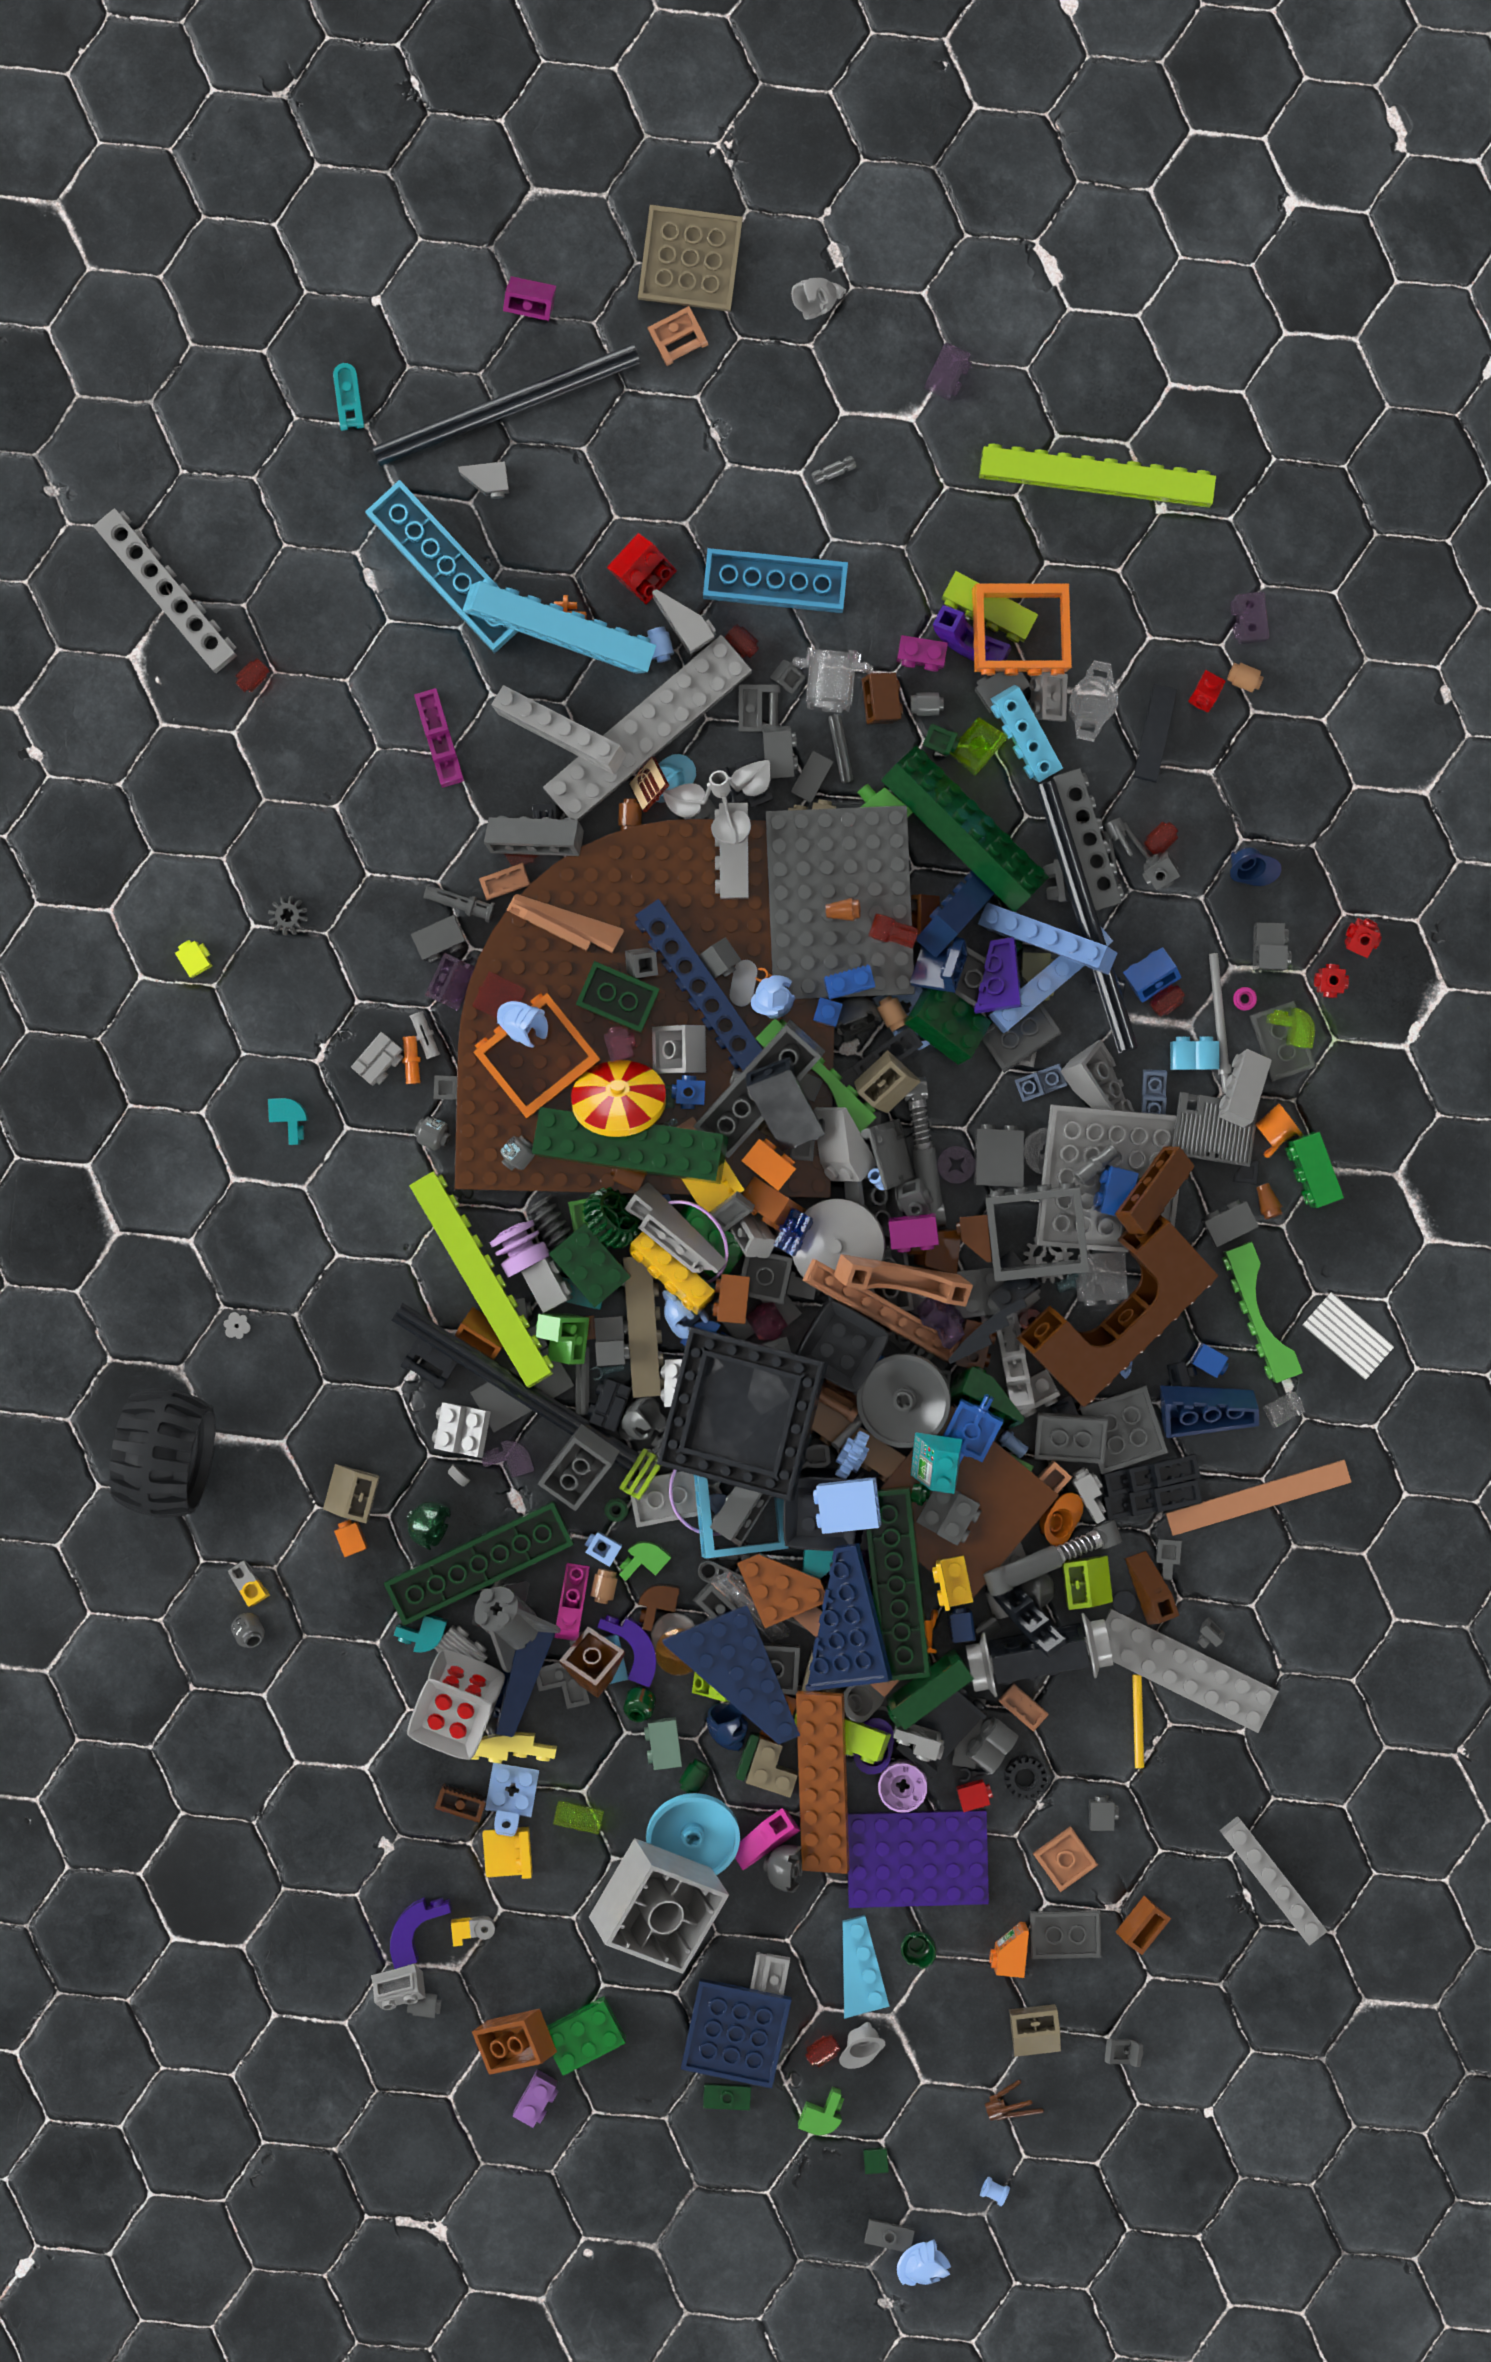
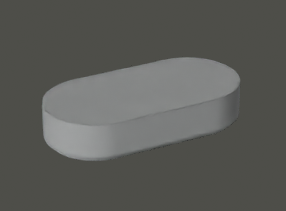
M742 960L735 966L736 970L733 972L730 1000L739 1007L747 1006L754 994L757 967L750 960Z

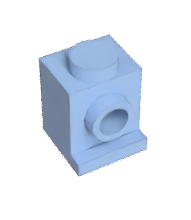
M597 1531L596 1535L591 1533L584 1544L588 1547L586 1550L587 1554L609 1567L622 1547L621 1543L616 1542ZM601 1542L607 1546L604 1551L598 1549V1544Z

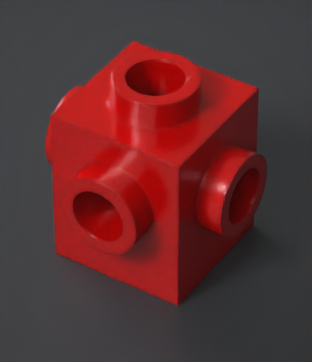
M1357 918L1355 924L1351 923L1347 929L1346 948L1368 958L1372 949H1377L1382 939L1379 927H1377L1378 924L1367 918L1365 920Z
M1326 964L1325 968H1320L1318 973H1315L1314 987H1317V993H1323V997L1337 998V994H1342L1344 989H1348L1349 975H1346V970L1340 969V965ZM1331 976L1336 977L1335 985H1332L1329 981Z

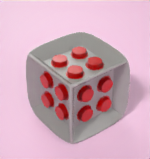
M450 1650L439 1651L430 1668L428 1680L422 1688L407 1728V1735L418 1743L447 1755L466 1760L472 1759L477 1752L487 1723L500 1695L505 1675L498 1669L466 1655Z

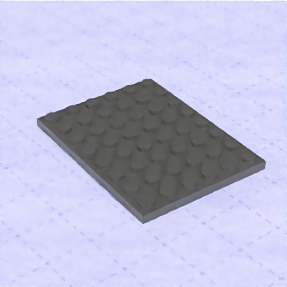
M907 806L766 811L772 976L780 975L789 978L792 981L790 987H784L792 995H795V999L828 998L823 981L825 976L829 977L830 974L847 972L848 969L861 968L862 965L866 966L868 964L871 967L876 987L842 997L915 994V988L910 984L914 965ZM849 898L859 899L861 918L849 921L826 917V904Z

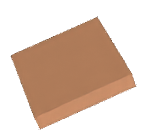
M1071 1826L1033 1852L1035 1858L1060 1892L1098 1866Z

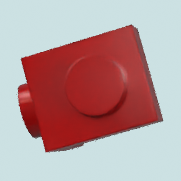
M1205 670L1188 702L1205 712H1209L1226 681Z

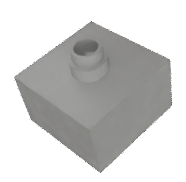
M634 1838L589 1918L605 1945L683 1974L729 1894L711 1867Z

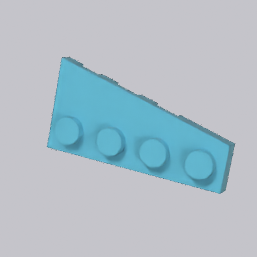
M865 1915L843 1920L844 2019L889 2007Z

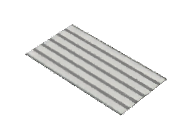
M1332 1292L1303 1324L1308 1331L1365 1380L1394 1348L1390 1342Z

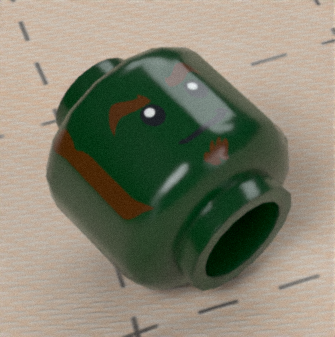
M646 1687L632 1688L628 1691L625 1699L624 1713L634 1722L646 1721L653 1714L656 1697Z

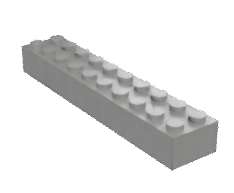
M720 635L603 735V737L619 744L626 753V757L615 775L578 756L544 785L543 789L568 818L580 821L648 763L651 758H654L751 675L752 670L726 639Z

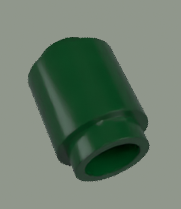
M695 1758L693 1762L688 1764L678 1782L682 1784L680 1788L688 1794L693 1792L699 1793L710 1775L708 1772L711 1768Z

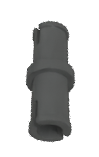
M1109 1144L1096 1157L1092 1156L1089 1158V1162L1074 1173L1075 1178L1081 1185H1084L1095 1174L1102 1173L1105 1166L1119 1157V1153Z

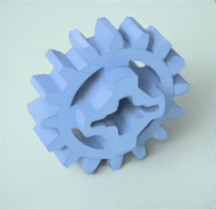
M858 1431L854 1440L851 1438L847 1439L835 1461L839 1464L835 1473L836 1476L846 1479L851 1471L857 1473L869 1448L865 1447L869 1439L868 1434Z

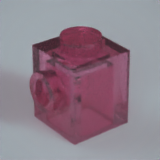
M621 1025L607 1029L608 1033L604 1034L611 1062L634 1057L632 1047L636 1046L633 1032L628 1033L627 1028L622 1029Z
M761 1303L746 1316V1319L760 1340H775L781 1336V1331L788 1326L774 1303Z

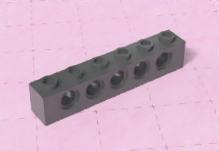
M1079 768L1054 776L1052 781L1056 782L1095 910L1099 911L1122 903L1121 898L1124 897L1121 884H1116L1114 878L1117 875V870L1114 862H1109L1107 854L1110 853V848L1107 840H1103L1100 831H1103L1100 817L1096 818L1093 809L1096 808V803L1093 795L1089 796L1086 787L1089 786V781L1086 773H1082ZM1077 789L1081 793V799L1079 801L1071 800L1069 797L1070 790ZM1083 811L1088 815L1087 823L1082 824L1077 821V812ZM1085 834H1092L1095 838L1094 845L1087 846L1083 842V836ZM1092 856L1101 858L1102 865L1100 868L1091 866L1090 858ZM1099 878H1104L1108 881L1109 888L1102 891L1097 887Z

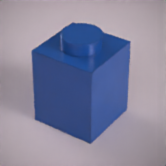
M820 997L813 1021L836 1027L843 1004Z
M1204 1343L1200 1344L1190 1362L1216 1378L1219 1374L1223 1375L1229 1365L1226 1362L1228 1357Z

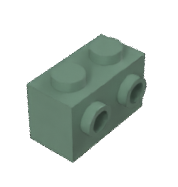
M676 1717L648 1720V1727H644L645 1740L650 1741L651 1750H647L648 1763L653 1764L654 1770L682 1767Z

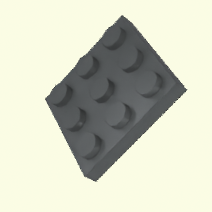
M1146 1386L1088 1404L1085 1407H1079L1081 1415L1108 1417L1105 1464L1097 1463L1101 1474L1168 1453Z

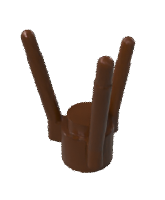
M1017 2080L997 2094L989 2096L990 2101L985 2103L990 2121L1043 2113L1044 2110L1040 2108L1008 2113V2111L1032 2104V2101L1028 2100L1006 2106L1003 2099L999 2101V2098L1021 2084V2080Z

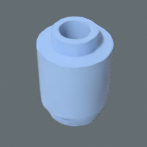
M665 627L648 630L647 638L651 639L650 643L656 645L652 660L657 659V663L671 660L670 656L674 654L669 632H666Z

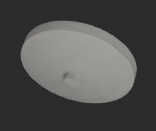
M830 1199L815 1204L800 1217L792 1234V1257L797 1270L803 1278L812 1259L818 1260L836 1270L841 1254L883 1261L885 1256V1237L879 1221L870 1210L852 1200Z

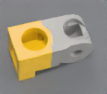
M245 1560L228 1570L230 1577L248 1607H253L270 1596L267 1589L263 1587Z
M489 1916L452 1919L453 1947L462 1946L463 1939L467 1938L490 1939L495 1932L494 1920Z

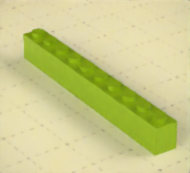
M988 444V447L984 446L982 450L979 478L1209 508L1213 504L1216 476L1211 475V472L1205 470H1197V473L1187 472L1188 469L1181 467L1167 470L1164 469L1163 465L1158 464L1143 467L1141 463L1129 461L1127 464H1120L1118 460L1106 458L1104 461H1096L1093 456L1083 455L1081 458H1073L1072 454L1063 452L1058 453V456L1049 455V452L1046 450L1026 452L1023 447H1011V450L1002 449V445Z
M433 1171L409 1185L526 1387L531 1388L553 1374L551 1368L554 1367L548 1355L543 1357L539 1350L542 1347L536 1335L531 1336L527 1329L530 1327L528 1320L524 1314L519 1316L515 1308L518 1307L515 1298L512 1294L508 1296L505 1292L504 1287L507 1286L500 1274L495 1275L492 1269L495 1266L489 1254L484 1256L480 1248L483 1246L477 1234H471L469 1227L472 1225L466 1215L463 1214L461 1216L457 1210V1207L460 1205L453 1194L449 1196L445 1188L448 1184L442 1174L437 1175Z

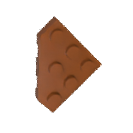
M761 1553L737 1563L764 1628L823 1604L826 1589L821 1578L804 1573L797 1568L782 1562L780 1563Z

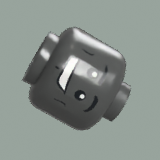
M254 1613L240 1614L231 1624V1631L236 1642L241 1647H256L265 1636L264 1627L259 1617Z

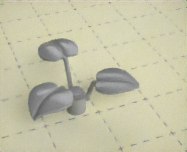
M764 760L743 766L736 770L732 777H728L724 771H715L709 777L710 783H707L706 793L700 785L693 783L683 784L663 791L664 800L673 813L681 817H692L699 814L701 805L706 804L712 790L713 795L722 798L726 815L719 816L713 821L711 825L713 836L722 843L730 845L740 844L748 837L751 830V822L743 811H736L730 814L726 796L730 792V786L737 792L742 790L747 796H756L765 792L771 781L770 761Z

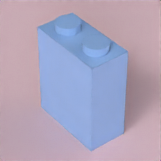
M876 1477L819 1483L816 1486L817 1490L813 1491L814 1503L819 1504L820 1512L816 1514L817 1526L822 1528V1534L879 1528L882 1525Z

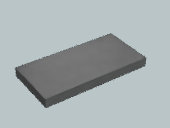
M548 1347L541 1351L543 1357L548 1355ZM552 1361L554 1365L551 1368L553 1374L534 1385V1387L554 1398L575 1385L563 1364ZM515 1366L509 1369V1371L521 1378ZM489 1382L470 1392L480 1409L491 1411L489 1426L493 1432L532 1411Z

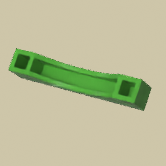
M774 1019L755 1038L756 1041L764 1048L785 1026L786 1022L783 1019L780 1021ZM821 1057L811 1069L827 1084L834 1097L836 1106L847 1108L861 1133L876 1118L873 1114L876 1110L867 1101L862 1103L856 1098L859 1095L857 1091L850 1085L845 1087L840 1082L842 1077L833 1068L829 1071L823 1065L825 1060Z
M1247 1242L1223 1251L1225 1257L1222 1258V1262L1226 1271L1230 1270L1233 1279L1230 1280L1235 1293L1239 1292L1242 1299L1239 1301V1306L1243 1314L1247 1313L1250 1320L1247 1323L1251 1336L1255 1335L1259 1343L1255 1345L1259 1357H1264L1267 1366H1264L1267 1378L1278 1383L1303 1373L1295 1351L1283 1345L1273 1336L1260 1315L1256 1301V1280L1261 1263L1253 1243Z

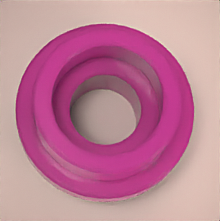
M1248 987L1238 989L1233 996L1234 1005L1243 1011L1252 1009L1257 1001L1255 992ZM1242 995L1248 996L1249 1000L1247 1003L1241 1002L1240 998Z

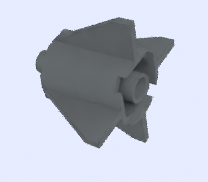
M524 1580L500 1587L484 1589L476 1603L472 1624L475 1627H482L491 1635L501 1667L505 1672L509 1673L515 1650L526 1647L525 1644L530 1640L533 1641L538 1632L560 1633L561 1631L557 1625L536 1616L535 1612L526 1604L530 1584Z

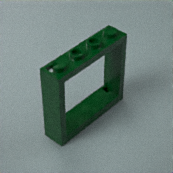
M954 1648L930 1665V1677L912 1679L887 1698L889 1705L886 1707L890 1715L889 1717L897 1727L902 1726L904 1730L908 1729L974 1679L968 1666Z

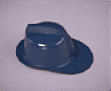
M1248 847L1231 853L1232 868L1230 870V877L1234 881L1254 886H1264L1274 882L1280 876L1282 870L1279 861L1273 857L1262 855L1257 849Z

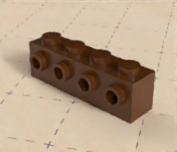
M1163 1147L1115 1213L1129 1234H1146L1151 1230L1156 1219L1164 1212L1169 1201L1177 1194V1190L1187 1180L1190 1172L1195 1167L1181 1147Z

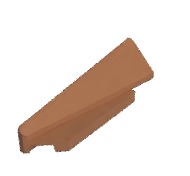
M518 894L514 895L507 908V911L587 952L591 944H594L613 954L624 933V930L620 927Z

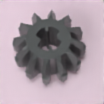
M289 896L288 903H286L284 897H280L282 905L279 906L278 903L273 902L272 905L277 910L268 911V914L275 916V918L269 920V923L275 924L278 922L274 930L278 932L283 927L282 934L284 936H287L289 928L291 933L296 935V926L301 930L304 929V926L300 924V920L308 921L307 917L301 916V914L306 913L308 910L307 908L298 909L303 902L298 900L294 904L293 896ZM286 910H288L291 913H294V915L291 916L290 922H288V920L286 919L283 920V916L286 915Z

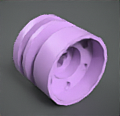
M533 1220L518 1223L502 1231L493 1241L489 1242L491 1247L502 1243L504 1248L495 1252L496 1256L506 1253L509 1258L501 1263L507 1277L550 1256L545 1242L536 1244L532 1242V1239L539 1235V1231L537 1230L531 1234L527 1232V1229L535 1225Z
M905 1759L891 1762L879 1778L878 1792L880 1798L889 1809L896 1812H910L917 1809L927 1794V1777L910 1760ZM902 1779H906V1784L910 1785L905 1787L904 1790H900V1786L896 1785Z

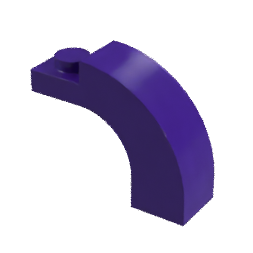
M942 605L933 623L936 634L943 642L948 643L951 649L974 661L973 627L966 621L964 612ZM985 635V661H1006L1011 651V645Z
M607 1615L606 1618L601 1616L597 1628L624 1638L633 1649L634 1662L628 1675V1680L650 1688L656 1668V1651L648 1632L643 1630L641 1624L626 1616L623 1624H620V1619L614 1616Z
M424 1897L409 1905L402 1912L394 1926L390 1940V1954L395 1969L418 1962L419 1956L414 1943L416 1928L426 1920L451 1913L452 1905L450 1899L446 1901L443 1898L436 1899L430 1902V1906H427Z

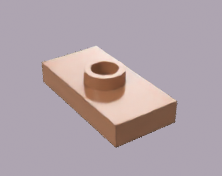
M524 863L479 878L487 901L528 887L531 884Z
M1014 1683L998 1699L1003 1706L1033 1732L1049 1715L1048 1712Z

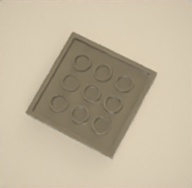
M650 205L638 300L731 312L743 217Z

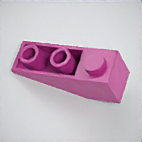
M566 1564L556 1623L561 1631L560 1633H555V1638L571 1641L578 1639L589 1566Z
M782 1808L764 1820L740 1841L735 1859L742 1870H745L801 1830L790 1813Z

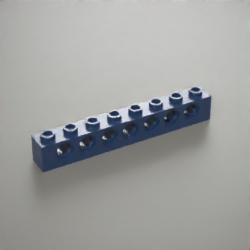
M657 899L636 914L638 920L635 921V924L642 934L644 932L648 933L651 938L648 943L656 953L658 951L661 952L665 958L661 962L668 972L673 970L678 978L675 982L681 991H688L691 996L688 1001L695 1011L701 1010L705 1016L701 1020L709 1031L714 1029L718 1035L715 1038L722 1050L727 1048L732 1056L728 1059L734 1068L738 1069L740 1067L743 1071L762 1051V1048L661 901ZM662 922L665 925L666 929L663 934L656 935L653 933L652 926L654 923ZM670 941H674L679 945V950L675 954H669L665 950L666 944ZM682 961H689L692 964V970L687 974L681 973L678 969ZM701 980L705 983L706 988L702 993H696L692 990L694 981ZM714 999L719 1003V1009L716 1012L711 1013L706 1010L705 1004L708 1000ZM722 1019H729L732 1022V1029L730 1031L723 1032L719 1029L718 1025ZM736 1038L743 1039L746 1043L745 1049L740 1052L735 1051L732 1048L733 1040Z

